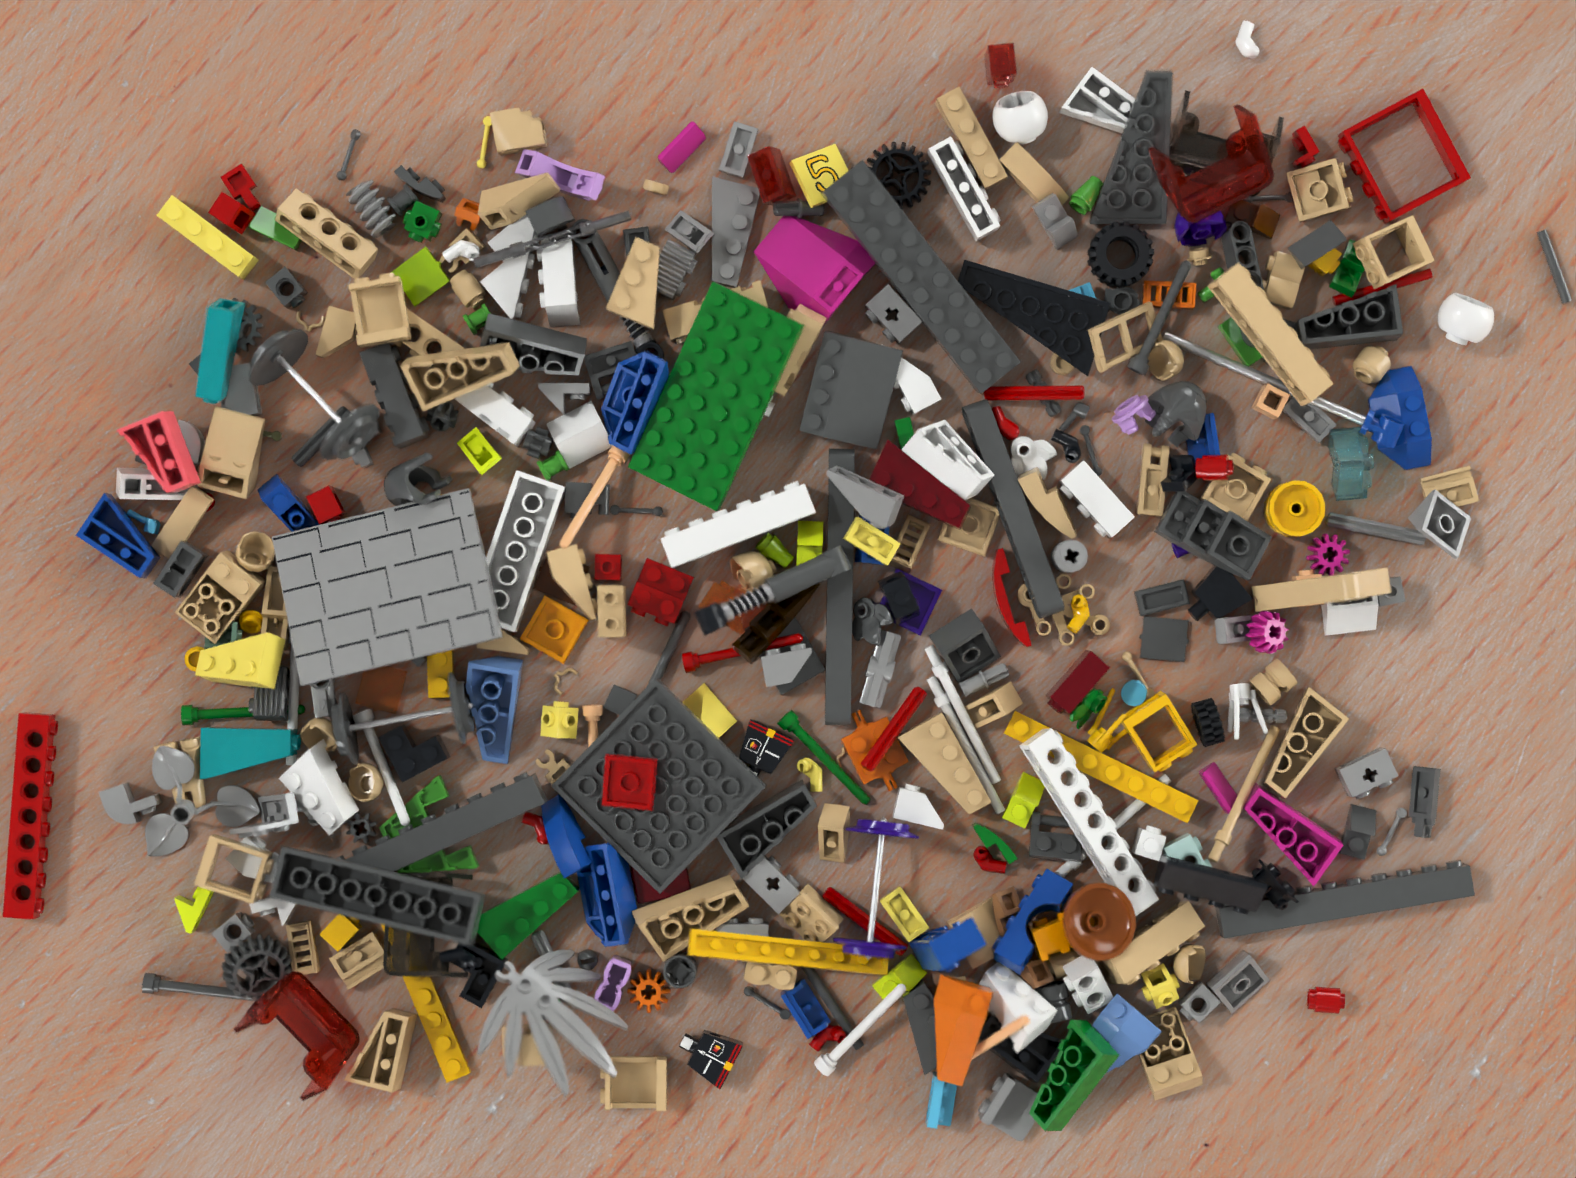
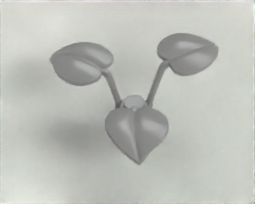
M160 746L153 757V777L158 786L164 790H170L177 786V803L171 810V815L159 813L148 820L145 827L147 855L162 856L180 849L186 843L189 835L188 828L184 824H187L194 814L198 815L199 812L217 806L215 811L217 819L223 825L237 827L260 813L259 805L253 795L246 789L236 785H227L218 790V801L195 808L190 800L182 799L181 783L189 782L194 775L195 767L193 760L181 750Z

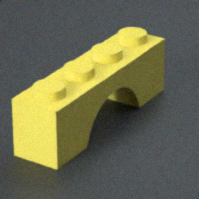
M171 195L157 214L159 218L243 280L259 261L173 195Z

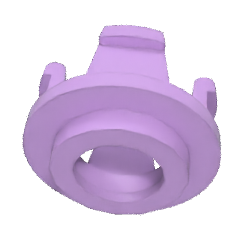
M1135 395L1125 400L1115 409L1112 421L1122 428L1121 431L1130 435L1139 430L1133 417L1135 413L1140 418L1145 417L1148 421H1151L1155 417L1156 412L1152 410L1146 395L1140 397Z

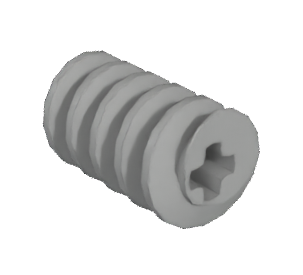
M369 180L355 186L346 196H350L348 200L350 204H356L354 211L361 213L360 220L367 221L366 229H373L371 236L377 238L396 225L392 221L397 215H387L391 206H381L385 197H375L380 190L379 188L371 190L370 187L374 181Z
M1077 540L1060 542L1054 546L1051 552L1052 565L1064 573L1079 571L1085 566L1088 558L1085 546ZM1072 552L1074 556L1071 557V561H1066L1064 557L1067 556V553Z

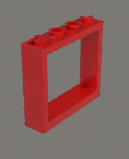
M1424 89L1351 126L1338 135L1340 149L1344 154H1348L1352 161L1350 162V167L1356 176L1359 175L1363 182L1362 190L1367 198L1371 197L1375 204L1374 212L1377 218L1383 220L1385 224L1471 178ZM1413 105L1452 180L1391 212L1352 136Z

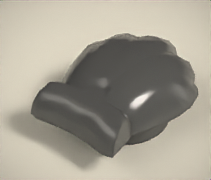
M1133 288L1105 289L1104 301L1111 303L1109 310L1118 315L1136 308L1140 304L1138 294Z

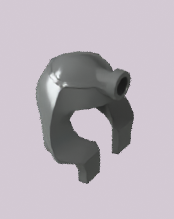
M1188 381L1175 382L1160 388L1148 397V403L1152 410H1155L1156 415L1151 421L1146 419L1145 422L1153 428L1152 435L1154 437L1160 436L1161 433L1168 430L1175 422L1181 421L1184 425L1178 426L1169 436L1168 441L1178 448L1187 439L1195 441L1199 438L1207 409V400L1199 386Z
M424 453L393 467L385 477L384 491L387 499L395 506L410 502L425 505L438 498L441 494L439 489L449 485L453 479L451 476L441 478L439 471L423 466L422 464L433 457L430 453ZM418 482H427L435 491L425 494L415 488Z

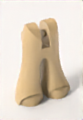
M201 736L179 741L182 751L191 757L195 767L192 779L187 783H181L182 799L188 800L187 792L191 791L195 808L206 805L204 781L200 779ZM178 741L168 742L153 747L155 752L160 746H167L179 750ZM177 786L172 788L175 804L177 803Z

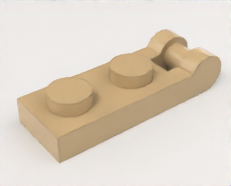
M1143 444L1136 514L1163 516L1165 492L1162 490L1161 482L1167 477L1169 446L1161 445L1159 448L1152 447V444ZM1151 457H1158L1159 465L1150 464Z

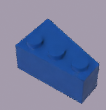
M972 917L962 923L959 921L953 923L952 929H948L947 925L929 930L909 942L923 970L951 971L960 965L958 961L987 945Z

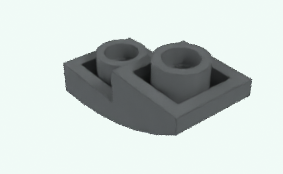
M402 165L394 171L404 183L418 193L436 201L443 202L446 200L442 194L445 189L436 179L431 182L425 177L418 183L417 181L420 177L413 169L409 167L406 170Z

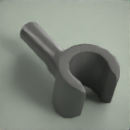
M1082 402L1077 403L1072 413L1059 429L1064 432L1075 420L1076 416L1085 419L1090 407Z

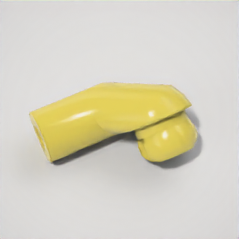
M810 758L799 760L797 769L810 778V792H822V768Z

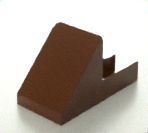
M1233 197L1225 217V222L1233 224L1237 221H1244L1250 226L1253 233L1272 239L1280 214L1262 203L1255 205Z

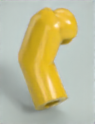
M1080 594L1072 598L1071 607L1074 617L1067 625V628L1075 634L1079 632L1090 615L1087 600Z

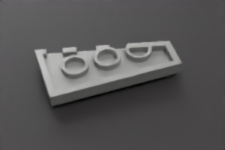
M712 177L713 282L734 288L737 287L761 193L760 188Z

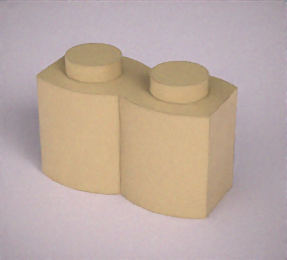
M1276 251L1273 256L1269 255L1265 265V270H1268L1267 278L1262 280L1268 301L1272 305L1288 310L1293 308L1305 267L1301 269L1290 254Z
M746 962L744 979L755 985L770 984L772 987L780 990L794 989L797 967Z

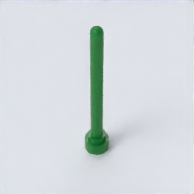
M299 704L298 715H301L305 712V707ZM193 705L181 706L183 726L194 725V722H199V720L253 717V713H249V707L198 709V707H193Z
M792 709L788 711L777 724L784 731L787 730L789 733L792 731L862 804H869L870 797L799 725L800 721L797 719L796 713Z

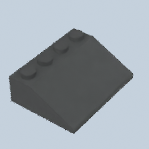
M824 331L799 431L878 449L903 350L832 331Z

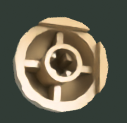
M747 551L737 554L730 559L734 580L738 578L743 587L739 589L741 594H746L747 591L752 592L753 588L758 589L764 583V580L777 573L771 559L767 560L764 555L758 552Z

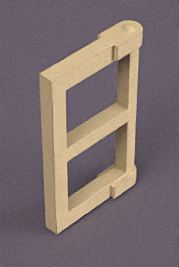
M1146 302L1088 329L1096 367L1100 373L1139 354L1143 344L1133 348L1126 321L1145 312L1150 331L1156 318L1152 302ZM1118 325L1125 353L1106 361L1099 333ZM1161 332L1155 343L1163 340Z

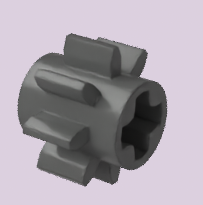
M447 401L428 409L426 421H430L433 429L446 431L449 426L451 428L455 427L459 411L454 410L453 404Z
M537 427L536 431H528L523 444V448L528 449L527 455L537 459L540 458L541 454L544 456L548 455L553 443V438L548 437V430Z
M358 812L355 813L356 821L347 820V824L351 825V828L346 834L354 836V843L363 838V842L366 844L369 842L368 835H377L373 831V826L378 824V822H371L369 820L370 813L361 818ZM364 822V828L367 831L360 834L358 833L359 828L356 825Z

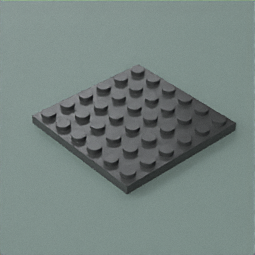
M655 678L551 785L659 894L767 786L658 678ZM607 753L658 759L654 809L652 811L602 806L605 755Z

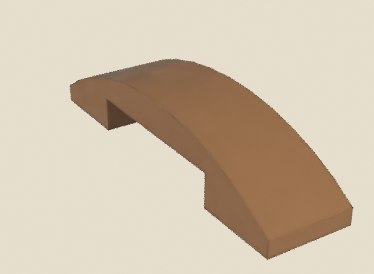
M1014 886L993 894L994 915L1001 937L1007 931L1005 927L1012 915L1017 916L1020 911V900ZM1033 949V956L1020 975L1032 989L1054 981V978L1046 960L1042 962L1038 959Z

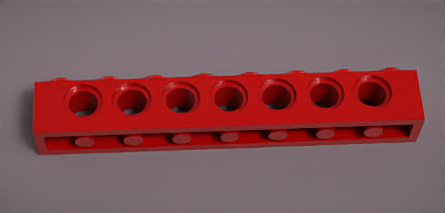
M18 713L3 917L33 920L40 917L44 910V898H41L42 888H45L46 873H43L44 863L48 860V848L45 847L46 837H49L50 822H47L48 812L52 809V797H49L50 786L52 787L54 783V771H51L52 761H55L56 746H53V739L58 733V721L55 720L54 714ZM36 732L43 738L40 746H36L33 743V735ZM33 758L40 761L41 767L38 772L31 768ZM32 783L39 789L36 797L31 796L29 793V786ZM29 809L36 812L37 818L34 823L27 819V811ZM27 834L31 835L35 840L32 848L25 844ZM25 860L32 863L33 869L31 873H27L23 869V862ZM23 885L27 886L31 891L29 898H24L21 894V887Z

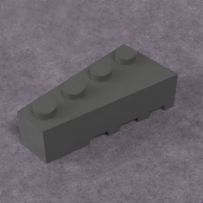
M1392 285L1384 290L1370 293L1362 298L1351 300L1337 307L1299 319L1293 326L1298 334V339L1304 347L1310 350L1397 341L1403 335L1397 285Z
M488 313L479 347L509 342L520 364L517 370H522V373L532 374V371H544L545 374L579 376L585 356L587 338Z
M387 343L360 352L372 386L375 385L376 390L374 392L378 404L386 412L384 414L385 423L391 433L395 435L391 437L394 446L402 449L429 438L427 431L430 430L428 421H426L425 416L421 417L417 408L420 405L414 393L411 394L408 387L409 383L398 361L402 360L397 346L392 347L391 343Z
M800 780L735 818L717 836V839L740 878L743 879L774 846H777L792 829L817 807V804L804 781Z

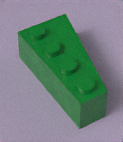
M558 872L481 913L477 933L503 959L574 896L580 888L569 876L563 878L561 872Z
M1070 1020L1067 1027L1069 1031L1065 1039H1062L1058 1047L1060 1051L1055 1062H1051L1048 1069V1078L1045 1084L1041 1085L1029 1112L1044 1131H1062L1119 1057L1115 1049L1087 1020Z

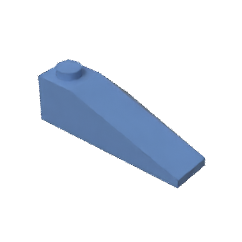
M495 656L469 661L466 691L467 695H469L470 703L473 704L471 712L472 717L474 716L477 729L476 734L482 760L508 764L521 682L522 659Z
M1118 993L1103 1009L1092 1025L1119 1054V1057L1106 1073L1124 1065L1127 1060L1135 1055L1145 1052L1162 1032Z

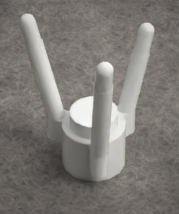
M1249 683L1229 685L1228 732H1232L1234 722V739H1239L1240 706L1249 705V700H1251L1263 733L1267 734L1268 729L1256 698V690H1250Z

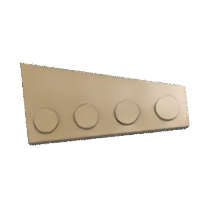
M1310 687L1306 688L1263 784L1282 799H1286L1349 718Z

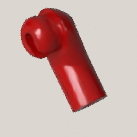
M1000 406L991 408L1001 435L1005 436L1008 440H1015L1020 433L1017 424L1005 417Z
M978 846L974 850V859L983 871L1006 873L1007 861L994 860L985 846Z
M830 1025L818 1032L809 1045L819 1052L827 1041H837L840 1043L847 1034L841 1026Z

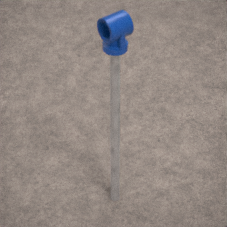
M1165 332L1163 340L1173 341L1185 351L1260 383H1269L1293 396L1284 383L1275 377L1169 332ZM1319 396L1310 403L1362 425L1359 431L1360 434L1365 435L1367 431L1372 432L1371 439L1389 448H1395L1405 426L1402 421L1394 417L1382 414L1380 419L1374 417L1375 412L1370 409L1367 415L1364 416Z

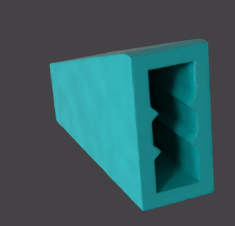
M219 298L207 307L195 397L203 398V402L217 404L218 401L221 402L227 397L245 303Z
M201 728L200 779L213 778L296 755L297 750L301 746V737L297 735L298 729Z

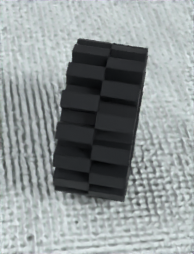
M1208 698L1191 703L1195 727L1203 746L1207 747L1225 742L1222 721L1220 720V714L1217 711L1214 700Z

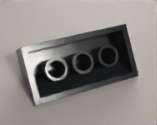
M1162 854L1153 882L1155 886L1159 887V892L1174 895V891L1184 893L1183 898L1197 902L1199 897L1208 899L1209 905L1223 908L1224 904L1234 906L1233 911L1248 914L1249 910L1257 911L1268 887V884L1259 879Z

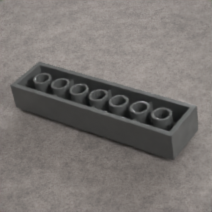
M281 847L269 897L465 945H474L486 894L292 847Z

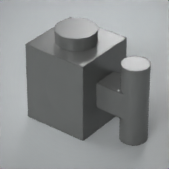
M566 482L564 512L570 513V518L574 519L593 488L592 483ZM606 484L595 504H599L598 515L609 514L610 484Z

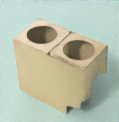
M519 108L490 113L496 148L500 156L523 152L524 149L536 150L547 148L545 125L540 117L533 118L530 110L521 112Z

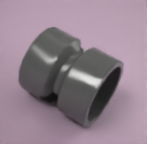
M680 951L667 959L663 970L666 982L674 988L681 989L689 986L696 977V960L693 956H688V953Z
M1064 981L1050 982L1034 989L1057 1009L1051 1023L1072 1018L1070 1003L1065 1000L1069 994Z

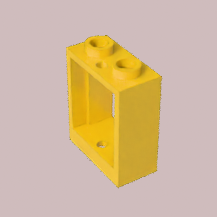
M1159 691L1142 704L1126 712V718L1121 722L1148 767L1154 772H1162L1172 765L1171 762L1178 757L1184 758L1193 752L1192 748L1198 745L1167 694ZM1164 707L1183 740L1153 759L1133 727Z

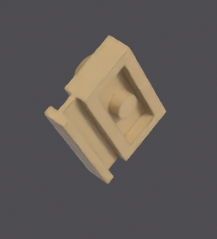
M1470 466L1420 478L1419 482H1421L1424 499L1431 491L1437 490L1457 507L1478 502L1479 498L1470 472Z
M374 931L329 958L348 990L393 962Z

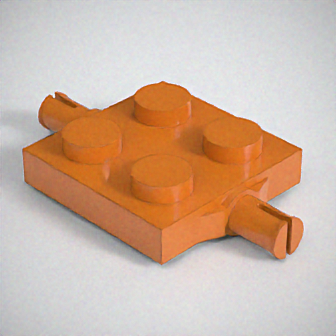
M861 710L853 712L851 715L858 728L851 734L841 738V741L862 784L864 785L874 779L883 778L888 791L896 789L898 786L891 773L909 762L898 738H896L873 771L869 772L861 766L862 760L889 724L887 716L875 722L866 723Z

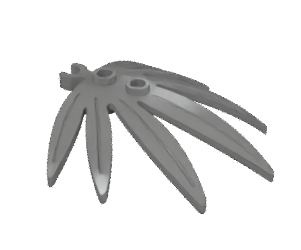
M557 950L544 954L528 965L521 975L515 972V967L511 962L506 961L504 968L509 971V974L504 975L497 971L495 977L499 982L508 983L510 986L497 999L485 1021L479 1041L478 1056L482 1055L495 1039L507 1013H509L505 1032L504 1056L507 1077H511L521 1044L522 1014H525L538 1051L564 1096H567L569 1093L567 1074L560 1050L544 1021L545 1019L574 1048L615 1078L617 1075L616 1069L598 1038L572 1010L558 1001V999L588 1015L623 1030H627V1024L612 1010L590 996L570 988L552 984L553 982L574 983L600 980V974L580 968L553 969L570 960L575 953L573 950Z

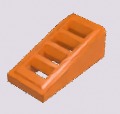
M1144 280L1142 304L1152 302L1153 307L1161 308L1163 301H1161L1162 288H1166L1167 295L1172 282ZM1184 282L1172 308L1193 310L1195 308L1197 284ZM1151 287H1156L1155 301H1151ZM1183 289H1187L1186 302H1182Z

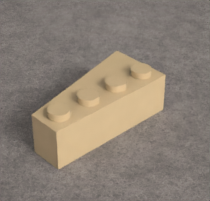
M761 280L752 282L753 288L746 289V287L739 286L731 289L768 307ZM705 298L699 303L691 301L662 310L671 342L676 341L677 345L685 343Z
M508 342L408 357L400 366L422 411H425L512 375L520 364Z
M942 712L898 735L897 738L969 815L991 803L989 796Z
M728 875L636 909L632 913L637 925L664 962L688 946L690 929L712 931L748 908L749 904L732 876Z
M1189 901L1179 902L1152 920L1153 926L1150 927L1147 924L1137 929L1129 946L1117 957L1104 961L1094 960L1109 984L1127 983V985L1135 983L1141 978L1139 975L1146 969L1150 971L1156 968L1161 963L1159 960L1165 955L1169 957L1180 950V944L1185 941L1191 942L1200 935L1198 931L1203 929L1205 925Z

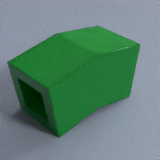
M910 417L898 419L894 422L901 450L914 435Z

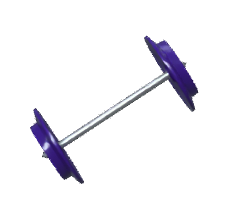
M885 817L880 819V821L857 819L856 826L847 827L845 830L879 834L867 941L846 938H833V941L843 945L842 952L864 955L867 960L871 956L895 958L896 951L905 950L907 947L873 941L885 835L919 839V836L909 832L908 824L887 822Z

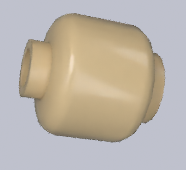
M1380 346L1364 347L1352 364L1354 375L1365 384L1379 382L1391 366L1388 352Z

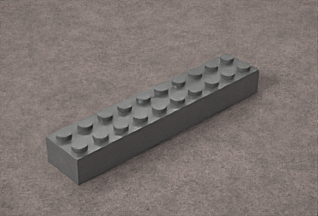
M863 160L821 192V195L913 312L922 320L927 330L977 393L982 394L1021 362Z

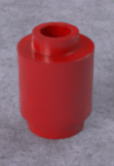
M1203 455L1202 458H1196V477L1203 478V481L1228 480L1229 475L1234 473L1233 460H1229L1228 455Z
M1315 987L1314 989H1308L1307 1008L1313 1009L1314 1012L1339 1014L1340 1009L1345 1008V994L1341 993L1340 988Z

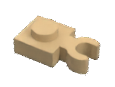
M466 228L449 244L451 247L456 242L465 240L475 243L479 247L480 252L486 247L470 228ZM442 256L439 261L444 263L446 259ZM459 256L453 260V266L448 271L450 273L456 272L460 268L461 260L465 264H469L471 261L469 258Z
M546 749L545 753L549 755L550 760L547 763H543L537 758L535 762L540 768H547L549 770L544 777L553 784L570 765L563 758L557 763L554 753L550 749Z

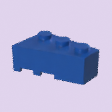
M104 493L76 534L77 537L139 578H147L160 559V556L112 494Z

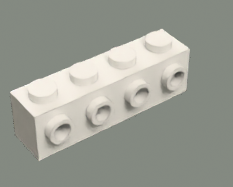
M950 136L930 147L927 154L974 240L978 241L998 230L1001 219L995 208L991 209L986 201L989 198L983 186L979 187L975 181L976 174L970 163H965L962 157L964 152L958 141L954 142Z

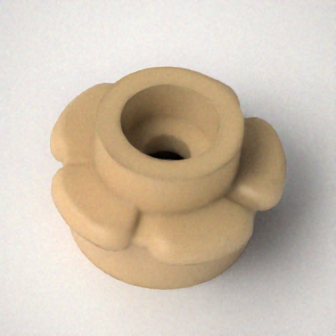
M1198 247L1188 250L1189 258L1187 260L1193 261L1194 266L1208 264V259L1212 258V255L1209 253V247Z

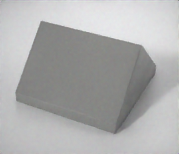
M1433 490L1408 519L1420 533L1456 559L1459 557L1471 517L1437 490Z
M1243 950L1212 977L1206 985L1225 1007L1233 1013L1270 980L1255 960Z

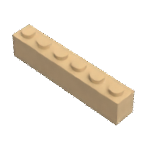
M1239 262L1227 269L1208 285L1211 292L1301 406L1314 401L1333 384L1329 379V373L1319 366L1314 359L1312 351L1304 347L1298 339L1297 332L1286 324L1279 309L1272 306L1267 299L1265 291L1254 283L1250 272L1241 266Z

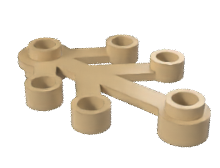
M1060 574L1055 579L1060 589H1067L1072 583L1070 576L1067 574ZM1061 577H1066L1068 579V584L1066 586H1061L1059 584V579ZM1024 583L1018 589L1017 598L1023 606L1030 608L1036 623V632L1042 636L1048 635L1051 632V624L1045 621L1044 618L1039 619L1032 601L1026 598L1028 590ZM1084 584L1078 590L1061 596L1064 603V611L1052 615L1059 632V642L1062 645L1069 646L1075 640L1074 634L1067 628L1063 615L1070 618L1074 617L1072 607L1068 606V604L1071 603L1073 596L1077 594L1083 595L1082 590L1084 587L1091 589V594L1084 597L1086 599L1092 598L1095 594V589L1090 584ZM1089 615V618L1084 623L1096 635H1103L1110 628V622L1104 615ZM1098 620L1104 622L1102 630H1098L1095 626ZM1042 623L1048 626V630L1045 633L1039 631V625ZM1065 633L1071 636L1069 643H1064L1062 640V636Z

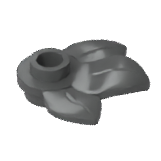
M860 598L854 606L855 618L852 622V634L856 641L864 638L871 644L880 645L881 626L890 625L894 622L888 607L884 604H876L870 598Z

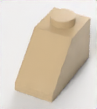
M332 306L328 307L316 351L318 357L326 358L356 340L358 332L354 312Z
M1010 681L965 705V708L977 729L1007 715L1022 705L1023 702Z
M824 803L818 823L820 860L845 863L849 831L845 829L850 827L849 806Z

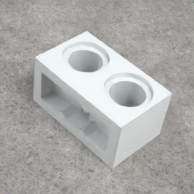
M1080 956L1062 966L1067 975L1063 978L1070 992L1072 990L1075 991L1071 996L1078 1008L1083 1006L1087 1014L1107 1005L1114 998L1094 960Z

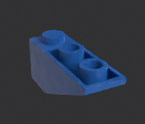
M278 474L274 475L257 490L261 500L291 532L321 525Z

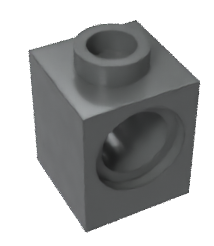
M283 267L265 282L283 306L288 309L291 306L292 308L299 306L305 301L304 296L308 294L287 267ZM292 283L294 286L293 293L290 296H284L282 293L284 285Z

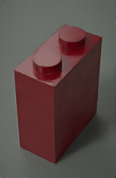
M1085 650L1045 695L1050 699L1047 704L1057 713L1062 714V712L1070 714L1110 667L1092 651Z

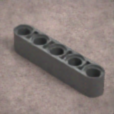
M1237 221L1228 226L1226 232L1221 236L1227 269L1239 262L1241 266L1250 272L1254 283L1264 290L1252 230L1246 222ZM1233 230L1238 232L1240 240L1234 237ZM1238 255L1244 258L1245 264L1239 261ZM1240 329L1242 339L1246 345L1255 347Z

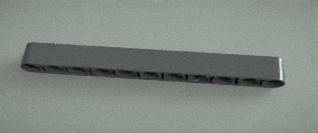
M829 449V469L837 465L854 473L855 449ZM829 477L827 551L842 545L852 568L827 579L825 725H851L853 545L843 538L854 521V507Z

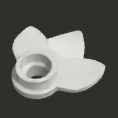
M1020 436L1010 446L1012 454L1010 460L1017 479L1019 474L1038 467L1043 480L1046 478V461L1057 455L1055 448L1045 440L1033 441L1027 436ZM1027 446V452L1020 453V447Z

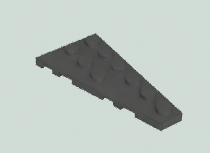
M1146 70L1091 215L1090 224H1112L1117 221L1118 223L1127 221L1129 224H1166L1172 70Z

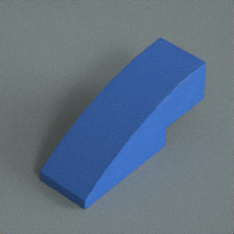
M558 794L541 805L548 843L563 878L573 875L593 863L581 842L586 837L565 799Z

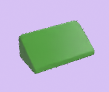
M261 206L248 228L297 251L302 240L275 221V212Z
M1232 317L1217 326L1242 364L1250 366L1262 358V355L1255 347H1250L1243 341L1240 327Z

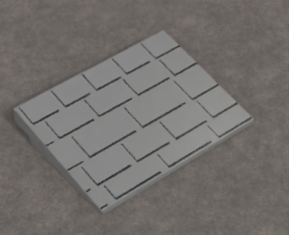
M470 488L439 495L438 498L425 505L410 502L272 536L300 686L503 638L497 614L499 611Z

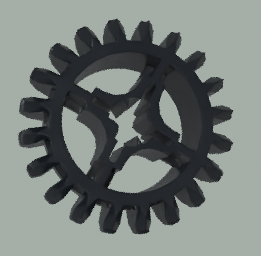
M892 142L890 151L883 144L881 146L883 154L878 150H874L873 155L876 160L868 158L867 163L873 166L869 168L876 176L879 165L886 160L889 173L879 181L884 187H895L901 193V196L891 195L902 210L904 202H906L907 207L910 209L913 207L912 198L917 203H920L921 197L918 193L926 195L928 192L922 185L930 186L931 184L929 179L924 178L931 175V170H923V168L929 165L928 160L919 161L923 157L922 152H919L916 156L913 155L915 146H911L908 152L905 150V142H902L900 149H897L896 142ZM893 157L905 158L913 165L900 166ZM893 169L898 174H904L901 177V184L897 179H890V177H893ZM917 172L918 183L909 193L906 179Z

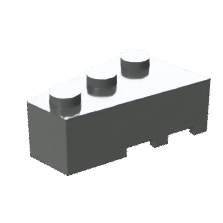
M922 979L910 992L906 991L902 997L924 1075L937 1067L934 996Z

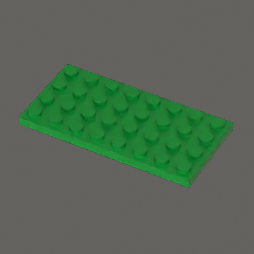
M712 281L628 468L714 511H719L805 325Z

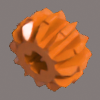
M647 969V977H644L641 971L637 972V977L640 981L634 978L630 980L631 985L636 988L627 989L628 994H636L630 999V1003L632 1004L639 1000L637 1010L640 1011L643 1005H647V1013H651L652 1005L658 1011L661 1010L659 1001L662 1003L668 1002V998L662 994H669L671 992V989L668 987L662 988L667 982L665 979L658 980L661 972L658 971L655 977H651V969ZM647 985H652V989H656V992H653L651 997L646 996V992L644 994L642 990L646 989Z

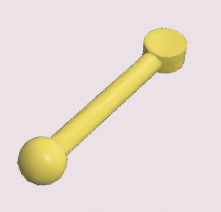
M486 116L483 119L485 129L480 159L477 161V167L480 169L486 167L485 155L489 130L492 126L490 116Z

